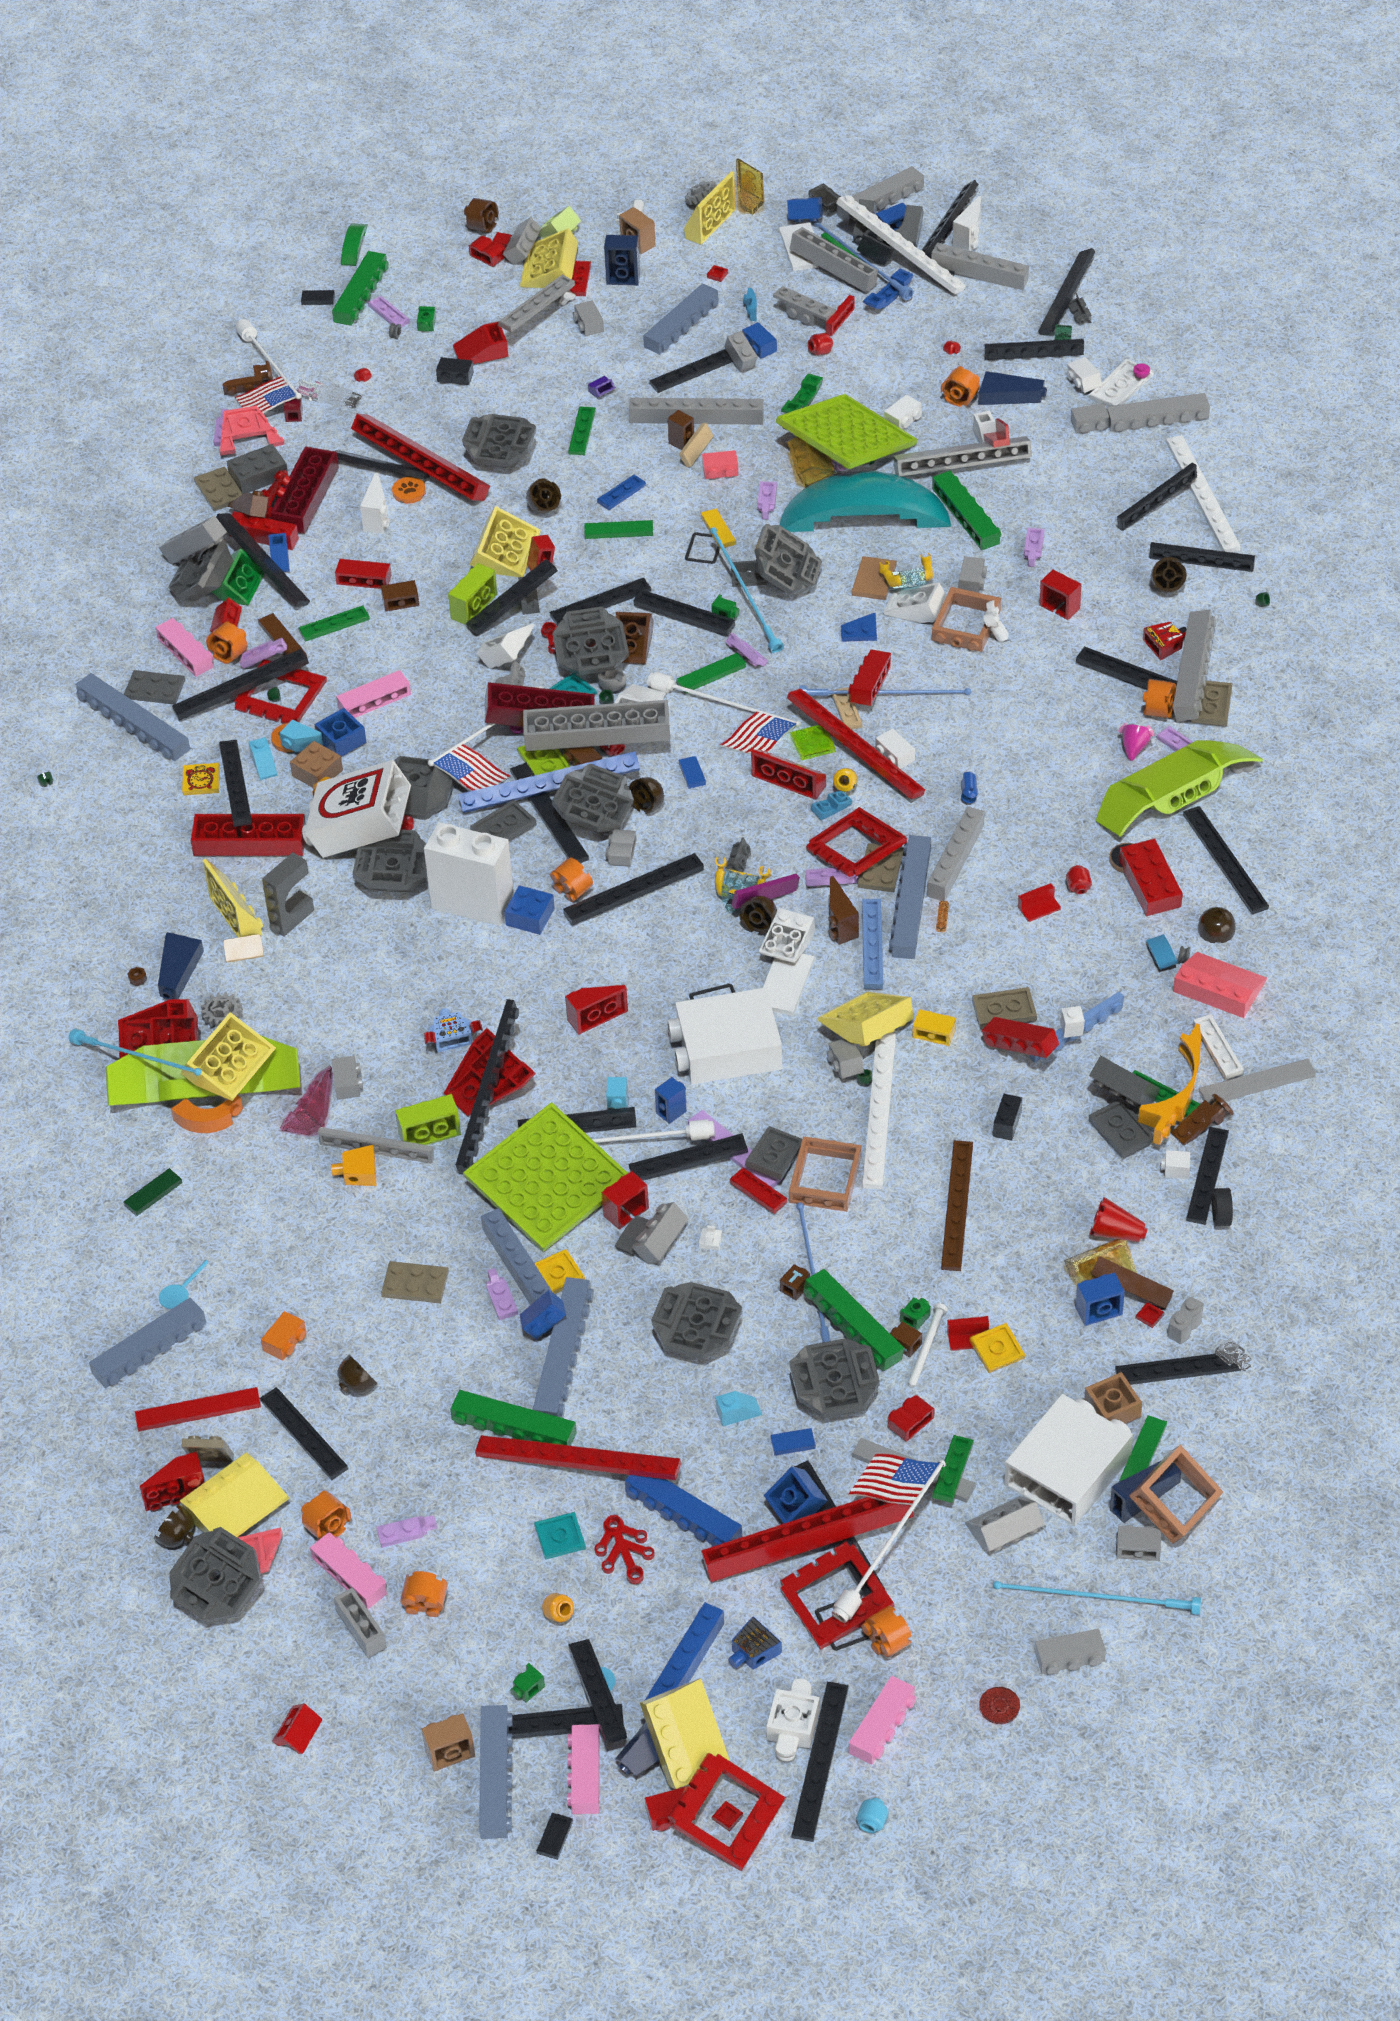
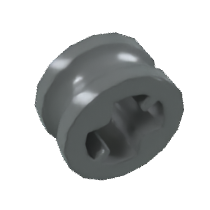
M391 323L389 337L395 336L398 339L401 334V324L395 325V323Z
M1180 947L1179 963L1181 961L1186 962L1189 959L1191 947Z

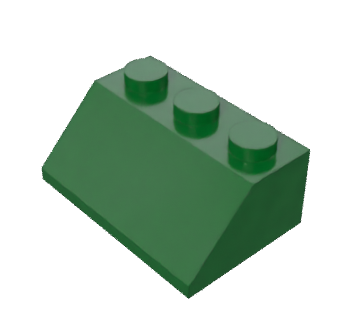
M240 548L231 555L233 563L221 586L212 591V593L222 601L229 597L237 604L248 606L265 573Z

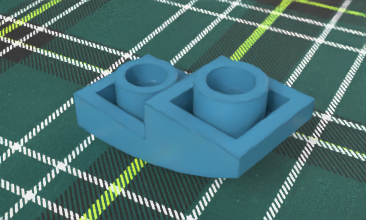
M748 288L747 294H744L743 304H746L747 315H750V321L757 322L756 295L752 288Z
M837 791L829 793L826 800L812 803L810 809L822 820L847 808L852 804L853 800L845 792Z
M1164 934L1146 940L1147 946L1153 954L1154 961L1159 969L1169 968L1178 963Z

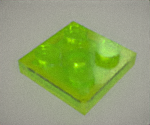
M819 725L790 732V738L801 761L836 752V747L828 731Z

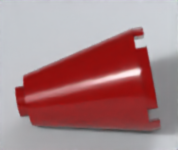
M1103 1197L1094 1217V1226H1091L1089 1235L1139 1242L1140 1239L1144 1240L1148 1228H1145L1146 1223L1108 1198Z

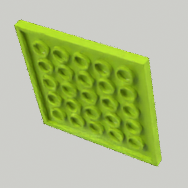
M846 394L777 416L776 423L782 426L783 429L790 431L794 436L801 438L808 445H812L819 452L826 454L847 469H852L915 446L918 440Z
M552 1102L463 1172V1176L497 1209L499 1208L542 1252L546 1251L602 1205L601 1192L606 1187L617 1182L621 1176L628 1174L626 1170Z

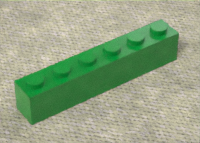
M373 251L366 253L332 309L334 323L352 326L354 321H357L360 311H363L366 301H369L372 291H375L378 281H381L384 271L388 269L389 262L387 261L386 254Z
M951 470L932 477L933 491L981 550H985L999 545L1002 535L999 527L994 525L992 519L985 514L984 509L968 493L967 488L960 483L958 477Z
M825 1269L805 1279L803 1290L805 1296L812 1300L818 1309L825 1313L832 1323L844 1332L848 1339L861 1345L870 1346L875 1365L883 1372L902 1360L904 1347Z
M460 1389L450 1408L451 1419L457 1424L471 1425L478 1430H489L496 1435H507L513 1439L571 1446L577 1434L575 1421Z

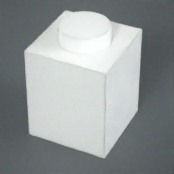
M1081 1006L1062 1008L1060 1025L1064 1038L1083 1035L1085 1020Z
M1166 1150V1158H1162L1161 1170H1165V1178L1189 1179L1190 1152Z

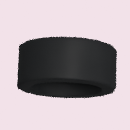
M1230 1188L1213 1189L1212 1215L1215 1226L1232 1225L1233 1202Z

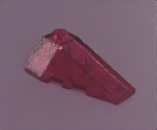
M330 1065L317 1073L306 1088L307 1092L295 1103L298 1105L293 1112L290 1111L280 1127L282 1131L310 1135L315 1131L318 1132L320 1127L325 1126L324 1121L328 1115L332 1067Z

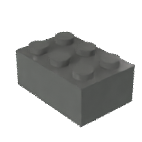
M273 444L226 461L228 472L242 494L245 492L250 493L253 490L273 484L274 476L279 470H286L288 474L287 463Z
M1101 1055L1089 1074L1090 1077L1094 1078L1093 1083L1138 1108L1141 1105L1152 1104L1160 1091V1088Z

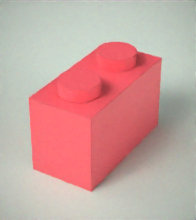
M736 450L702 454L705 479L739 476Z

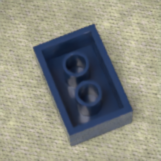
M606 235L604 244L606 285L639 286L640 255L638 236Z

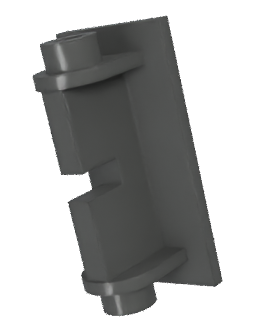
M1075 293L1077 298L1071 299L1068 306L1076 322L1082 325L1089 320L1092 323L1089 318L1092 314L1088 307L1084 308L1087 305L1083 297L1079 298L1077 293Z
M744 837L741 838L740 842L733 844L730 853L731 858L728 859L725 869L743 872L746 867L751 848Z

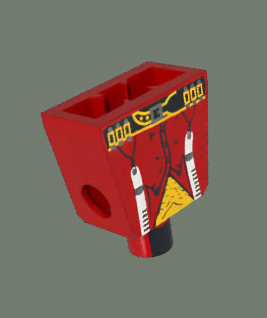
M1172 622L1148 626L1143 630V641L1161 661L1182 649L1183 638H1185L1187 629L1186 627L1177 629Z

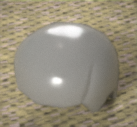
M621 670L605 671L603 675L598 673V680L604 690L615 692L625 685L626 676Z

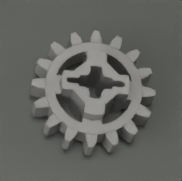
M703 181L690 189L691 192H688L685 196L688 205L699 204L717 186L716 182L708 181L705 183Z
M218 992L216 997L210 995V1000L205 999V1005H201L202 1018L205 1024L209 1023V1027L216 1025L217 1028L230 1012L238 1019L243 1015L242 1003H240L239 998H235L234 994L228 996L227 992L223 995H220Z

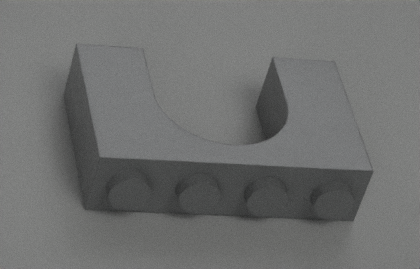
M859 199L860 205L865 206L872 214H876L877 207L875 201ZM907 205L904 221L895 232L900 233L904 239L912 242L917 248L924 215L923 206ZM855 219L853 238L854 241L860 243L863 234L869 228L857 219Z
M294 852L262 878L270 929L275 934L279 933L283 937L314 911L313 898L300 890L286 901L290 890L309 873L307 860Z

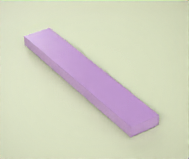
M703 1110L688 1120V1125L689 1121L708 1119L709 1121H714L715 1136L706 1139L709 1142L734 1136ZM747 1147L748 1153L729 1157L740 1168L744 1167L772 1188L783 1181V1178L779 1180L745 1167V1161L752 1152L749 1147Z

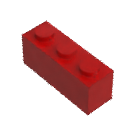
M339 559L335 571L336 585L381 589L382 585H388L392 576L390 563Z

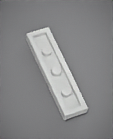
M1212 1015L1194 1019L1193 1026L1195 1027L1196 1023L1200 1024L1201 1039L1224 1079L1227 1080L1243 1075L1244 1069Z

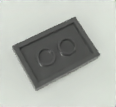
M133 670L124 695L131 700L174 705L177 703L183 688L185 676Z
M512 800L472 824L470 829L511 841L537 825L531 814L515 800Z
M1122 1099L1089 1115V1121L1122 1158L1153 1143L1154 1134L1146 1125L1138 1123L1137 1115Z
M768 1126L746 1159L745 1167L781 1180L798 1155L802 1138Z

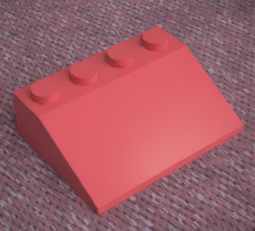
M1196 952L1182 964L1174 977L1173 992L1244 1018L1265 984L1267 977Z

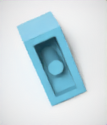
M291 720L280 732L281 746L295 752L303 751L313 741L323 746L321 732L294 720Z
M266 737L249 741L250 755L260 780L278 776Z
M607 1077V1108H627L629 1103L627 1077Z
M733 1391L715 1397L716 1411L722 1426L762 1415L758 1402L753 1396Z

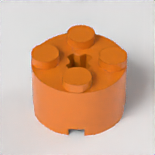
M958 366L952 370L942 383L941 393H944V398L948 403L958 407L962 405L967 406L979 391L980 378L962 366Z
M225 622L207 637V648L213 651L214 655L212 656L216 660L228 664L247 650L246 632L229 622Z
M1149 679L1148 692L1145 691L1143 694V702H1146L1144 715L1170 718L1173 713V698H1175L1176 684Z
M569 858L550 873V877L555 883L553 885L555 891L559 894L565 893L567 899L573 903L593 885V880L589 873L585 874L583 872L584 866L574 858Z
M322 1491L301 1508L303 1526L319 1540L329 1532L334 1537L340 1536L346 1530L344 1527L346 1521L350 1522L351 1519L350 1509L327 1491Z
M415 1571L412 1573V1576L407 1574L400 1599L401 1604L405 1607V1612L413 1615L417 1614L418 1611L426 1612L430 1617H438L439 1612L443 1609L448 1586L447 1581L443 1578L442 1581L436 1579L437 1575L430 1572Z
M892 1606L883 1608L867 1618L865 1623L861 1625L863 1632L869 1636L872 1642V1650L877 1655L882 1654L885 1657L892 1656L912 1642L908 1639L912 1635L906 1621L901 1614L899 1616L895 1615L893 1611L896 1609Z

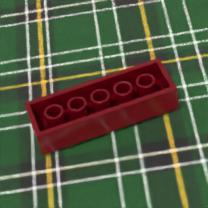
M304 447L289 476L291 478L289 483L284 486L285 493L278 497L270 513L271 519L297 525L298 533H306L339 468L336 451Z
M488 682L485 693V723L524 727L523 710L595 705V694Z

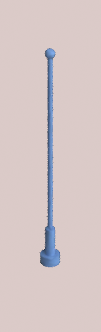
M820 221L814 222V225L816 227H820L827 234L833 237L836 241L842 244L845 248L851 251L854 255L860 258L863 262L878 269L869 261H867L864 257L858 254L855 250L849 247L846 243L840 240L837 236L831 233L828 229L822 226ZM878 271L881 276L890 282V285L899 291L900 297L904 300H909L913 296L914 291L912 288L902 286L895 279L892 280L882 271Z
M799 685V689L801 688L810 696L848 694V690L807 689V685ZM971 689L879 690L877 694L965 693L970 695Z
M799 1202L796 1208L800 1213L811 1275H814L815 1269L803 1213L804 1204ZM818 1309L822 1326L820 1328L822 1342L831 1341L828 1327L825 1325L824 1315Z

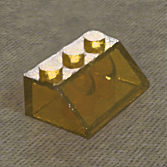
M737 158V190L740 207L745 212L753 215L765 202L763 173Z
M796 437L787 442L796 473L805 488L836 473L831 458L819 452L812 445H808L801 438Z
M1115 1239L1064 1260L1069 1277L1076 1288L1078 1283L1096 1278L1091 1273L1099 1256L1137 1273L1127 1240Z

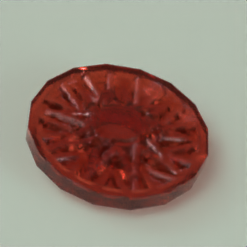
M993 1687L982 1694L979 1701V1709L982 1716L989 1722L1006 1724L1018 1716L1020 1700L1017 1694L1009 1688Z

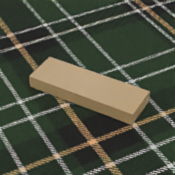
M701 423L679 453L686 467L693 465L713 438L707 423Z
M845 687L835 690H848L849 688ZM831 694L841 721L850 729L862 728L863 724L855 703L850 702L851 695Z

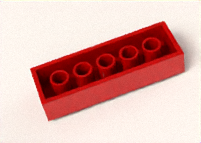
M195 814L190 840L193 856H289L292 852L298 856H303L305 840L302 828L306 824L305 815L251 814L252 825L234 827L231 814Z

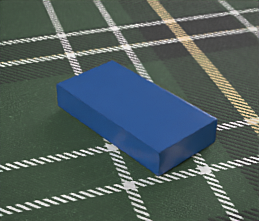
M696 756L679 759V766L688 789L706 785L705 777Z
M812 1428L770 1435L774 1456L816 1449Z

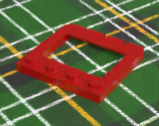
M263 659L258 667L272 661ZM295 669L277 677L278 680H288L293 682V684L309 687L295 710L250 697L257 687L237 696L234 700L235 710L247 713L249 710L251 715L261 718L265 715V719L279 722L281 719L282 724L289 723L291 720L300 722L327 682V677L301 669Z
M858 807L810 839L806 849L848 877H852L853 875L858 876L907 843V838L899 831ZM851 826L856 827L882 844L856 863L825 844Z
M847 1542L833 1549L836 1555L833 1556L829 1551L815 1559L816 1567L810 1562L796 1570L799 1577L791 1573L780 1580L782 1587H780L781 1592L820 1650L858 1629L865 1623L867 1618L887 1606L895 1607L894 1602L872 1572L865 1582L872 1593L861 1599L862 1603L851 1620H847L844 1623L834 1616L820 1624H817L796 1591L849 1560L862 1578L870 1568L855 1545L849 1546Z
M707 1753L699 1766L701 1769H697L693 1775L689 1786L685 1788L678 1800L679 1804H675L668 1819L674 1823L673 1828L734 1868L742 1871L786 1797L720 1754H717L715 1757ZM721 1773L759 1797L730 1847L692 1823V1820Z

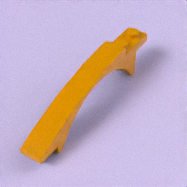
M1196 1023L1190 1035L1182 1033L1180 1036V1040L1185 1045L1181 1044L1179 1051L1188 1061L1192 1071V1078L1188 1085L1172 1098L1158 1103L1141 1105L1139 1108L1138 1123L1155 1128L1153 1143L1161 1145L1163 1139L1168 1138L1171 1125L1174 1126L1176 1121H1183L1193 1098L1199 1072L1201 1028L1198 1023Z

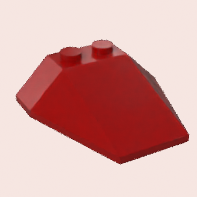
M170 999L119 1019V1047L135 1051L147 1045L199 1041L198 1017L189 999ZM119 1051L120 1059L128 1055V1053Z
M488 1028L472 1042L444 1091L445 1095L452 1094L456 1106L468 1117L471 1116L495 1035ZM509 1049L505 1052L504 1065L499 1071V1082L494 1087V1098L490 1101L489 1106L522 1088L536 1074Z

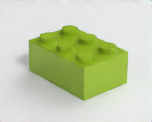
M477 563L449 591V611L452 620L466 625L465 623L488 606L498 595L494 569Z
M452 1094L395 1110L398 1134L401 1141L428 1145L461 1135L459 1113Z

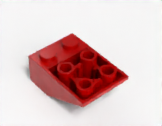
M498 321L483 324L453 344L457 358L473 360V364L509 357L507 340L502 328L498 326Z
M197 1451L175 1457L140 1485L146 1511H155L163 1506L180 1504L181 1499L205 1483Z

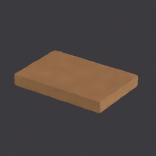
M862 556L852 588V596L886 600L890 586L884 575L879 572V562L886 565V561H889V570L894 575L897 561Z

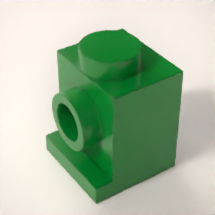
M419 306L417 330L434 331L436 323L435 307Z
M720 594L711 605V612L731 619L737 618L740 609L736 607V602L724 599Z
M913 1297L905 1308L900 1310V1322L903 1321L918 1330L931 1315L929 1302L924 1298L917 1299Z
M528 1663L526 1671L519 1673L515 1677L513 1687L510 1689L512 1695L516 1699L521 1698L527 1703L545 1687L544 1676Z

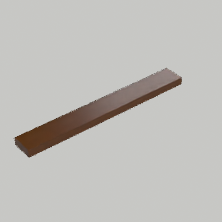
M953 1141L941 1270L961 1271L973 1153V1142Z

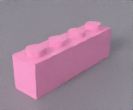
M171 618L155 627L157 639L195 677L213 668L211 652L206 651L201 642H197L180 622L178 623L174 618Z
M398 670L336 696L338 709L345 708L356 718L411 695L410 683L403 673Z
M329 1532L310 1547L312 1559L343 1588L349 1590L353 1587L367 1609L387 1595V1584L384 1578L373 1573L369 1564L361 1562L357 1554L352 1549L348 1550L339 1537H334Z
M891 1675L851 1738L849 1754L871 1765L876 1758L880 1759L885 1749L884 1745L886 1742L892 1741L895 1735L894 1729L897 1725L903 1723L906 1717V1710L908 1708L911 1709L915 1704V1686Z
M572 1725V1734H568V1747H572V1753H568V1767H572V1773H567L568 1787L571 1786V1793H567V1806H572V1814H599V1725Z

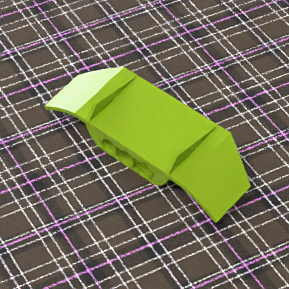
M1196 740L1110 785L1100 806L1096 822L1121 837L1129 825L1144 810L1150 808L1164 814H1171L1216 790L1222 780L1223 768L1238 762H1263V758L1237 744L1212 740Z
M262 1036L276 1049L238 1094L300 1088L298 1049ZM206 1040L147 1045L140 1047L135 1052L185 1066ZM131 1054L105 1067L108 1106L219 1096L193 1084L180 1074L183 1069Z

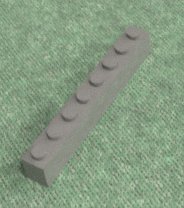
M630 398L629 422L668 424L667 418L677 410H680L693 417L694 424L763 425L764 399Z
M1027 436L1010 438V445L995 448L987 442L893 456L895 472L900 477L1032 457L1031 440Z
M1210 609L1189 613L1173 704L1177 721L1198 719L1199 712L1202 711L1201 700L1204 699L1203 688L1206 687L1205 676L1208 674L1209 652L1212 650L1213 629L1216 627V618L1212 616Z

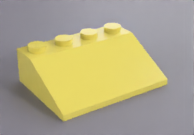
M733 171L697 205L684 227L685 239L701 245L736 210Z
M569 228L534 242L527 258H525L520 283L521 287L544 288L562 274L572 279L578 240Z
M495 506L485 522L469 565L474 567L477 563L494 569L495 574L523 577L527 568L532 536H539L541 530Z
M203 859L209 897L236 936L262 935L261 928L263 924L261 919L255 917L251 905L248 906L246 904L244 895L238 893L236 884L234 882L231 883L229 878L207 859Z
M865 992L818 1017V1021L848 1042L859 1044V1046L870 1045V1042L873 1040L881 1039L886 1033L894 1032L896 1028L905 1026L907 1022L914 1019L911 997Z
M230 1012L185 1065L193 1069L200 1068L202 1070L201 1075L196 1076L193 1072L182 1070L180 1074L196 1086L233 1101L276 1047Z
M246 1452L181 1499L180 1503L192 1515L194 1525L204 1533L222 1527L238 1537L287 1501L289 1497L261 1464Z
M701 1678L640 1702L669 1787L678 1789L689 1784L697 1769H701L699 1766L707 1753L715 1757L717 1754H720L729 1760Z

